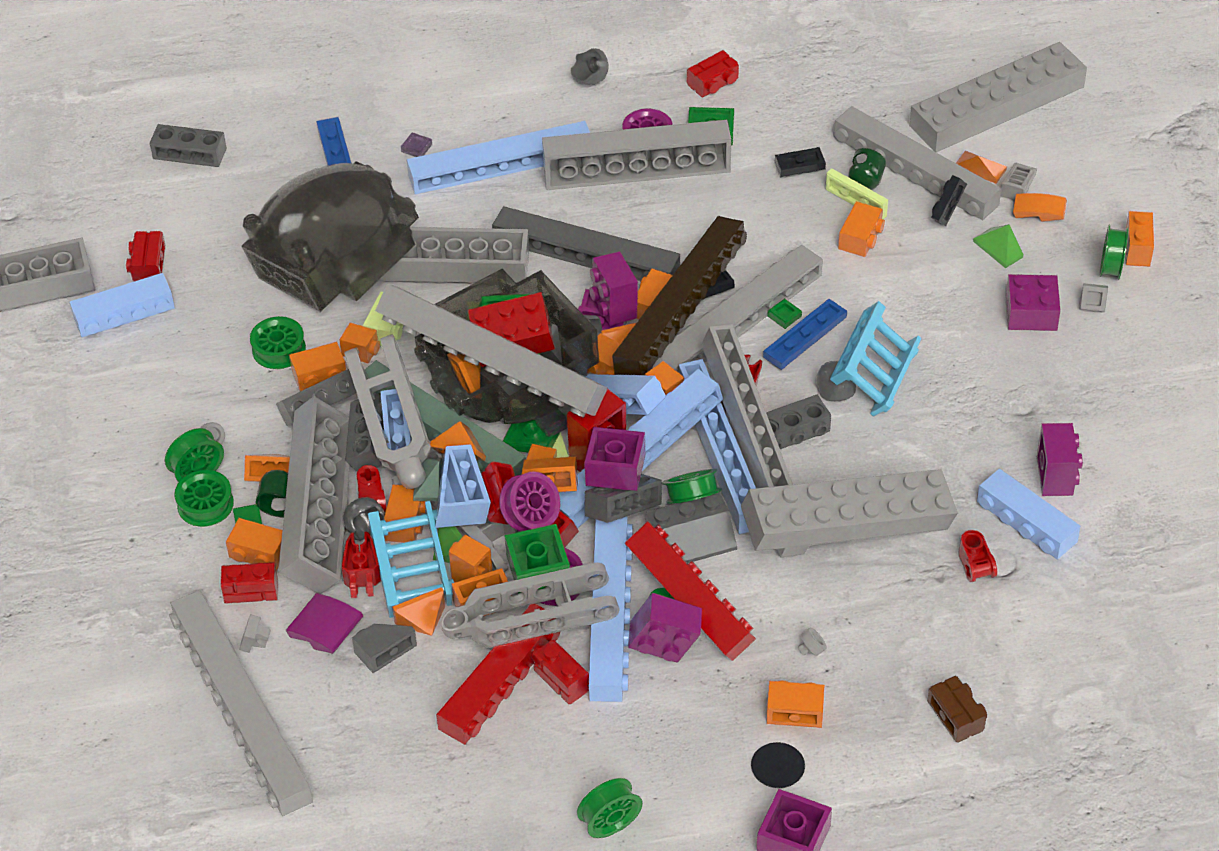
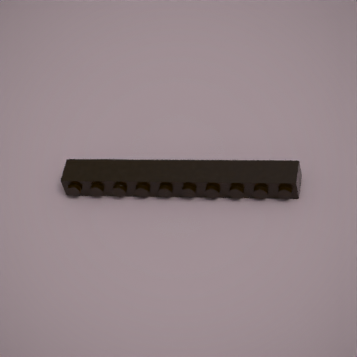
M722 216L716 217L613 353L614 375H645L653 368L658 358L662 357L669 343L673 342L680 328L684 327L686 320L695 312L697 305L701 300H704L709 287L715 285L721 272L726 270L728 263L731 259L735 258L739 248L745 244L747 232L744 230V221Z

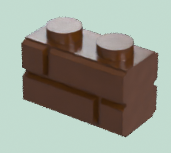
M955 675L946 679L943 683L939 682L929 688L927 702L957 743L968 739L969 736L983 732L987 711L981 703L977 704L973 699L972 690L967 683H962L958 676Z

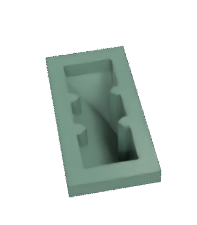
M426 458L422 463L426 479L419 487L414 488V501H438L442 458Z

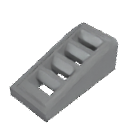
M1014 163L1001 185V196L1015 200L1016 194L1027 193L1036 175L1037 168Z

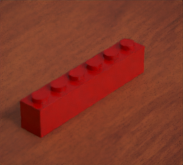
M647 521L625 544L675 600L702 608L701 629L733 661L756 640L751 633L754 628L744 617L738 619L734 615L737 609L726 598L722 601L716 595L719 589L709 579L704 582L699 576L702 571L693 561L688 564L684 560L683 556L686 553L676 543L671 545L666 540L669 536L668 533L659 524L654 527Z
M530 604L523 614L532 613L535 609H545L537 604ZM560 632L494 646L436 714L438 730L464 745L471 737H476L482 724L487 718L493 717L498 705L503 699H507L511 695L518 681L525 679L530 667L534 664L533 653L549 641H557Z

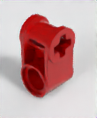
M372 465L362 466L358 469L356 476L358 498H373L386 512V500L379 470Z
M976 530L964 532L961 537L958 554L968 581L975 582L976 578L989 575L991 578L997 577L998 571L995 558L991 554L982 533Z

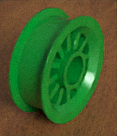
M1110 224L1108 225L1102 252L1100 277L1103 274L1117 276L1118 280H1120L1127 247L1128 227L1126 230L1112 229Z
M276 316L264 319L250 333L253 358L259 365L265 368L284 369L291 367L289 355L306 350L303 328L297 321L288 317Z
M204 428L192 429L180 435L169 446L165 454V466L170 472L174 473L176 480L179 482L183 477L195 471H216L222 463L224 449L218 441L214 440L209 430Z
M705 469L682 474L663 481L662 485L667 486L669 499L666 503L674 504L692 501L722 491V488L717 487L714 474L718 470Z
M199 470L183 477L175 488L174 497L178 513L190 525L207 527L218 524L226 519L233 509L234 499L231 493V484L223 474L217 471Z
M616 778L606 781L595 787L582 799L577 808V816L581 821L588 824L587 831L591 837H609L626 828L639 815L643 801L640 796L631 792L632 785L629 780Z

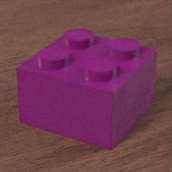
M621 252L594 257L592 269H590L592 280L590 296L593 301L597 302L600 315L602 317L605 316L609 325L637 319L638 281Z
M1008 274L1006 288L1008 330H1058L1061 312L1058 275Z
M1042 423L1036 457L1042 496H1073L1075 485H1079L1080 475L1078 469H1082L1083 458L1082 453L1077 452V449H1079V434L1074 433L1073 423Z
M593 427L585 459V485L638 491L646 455L645 432Z
M652 593L630 621L628 648L663 658L666 661L678 663L701 635L702 608Z
M778 789L757 833V851H820L831 827L832 807Z

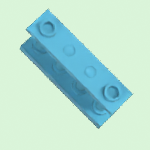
M880 301L863 311L830 378L836 385L845 380H851L876 401L870 412L873 417L881 412L889 411L893 406L894 396L911 360L919 351L917 347L922 339L920 336H916L906 342L885 324L882 314L886 307ZM875 329L900 349L897 357L874 338L875 335L873 333ZM867 345L892 366L889 374L866 356L865 349ZM859 363L884 384L880 392L857 373Z
M430 501L425 502L426 514L389 522L385 520L380 521L378 511L368 513L369 527L379 563L380 577L389 618L394 617L393 606L440 587L444 591L447 606L452 605V583L454 581L453 579L448 580L439 537L435 528L437 509L432 510ZM423 525L429 526L430 538L395 545L385 544L384 536L388 535V532ZM434 548L436 561L396 568V566L390 567L389 559H392L393 555ZM439 571L442 584L401 592V589H395L394 582H398L400 578Z

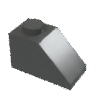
M374 623L368 628L360 630L352 637L354 653L372 673L377 672L417 646L415 629L412 626Z

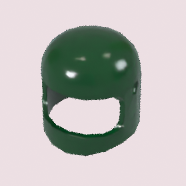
M868 148L858 149L854 154L853 165L849 169L848 177L873 190L881 182L886 167V160L875 150ZM860 154L867 155L866 161L863 163L857 162L856 157Z
M278 469L266 472L260 479L255 503L262 512L284 518L285 510L276 511L272 509L271 504L275 498L286 499L288 472Z

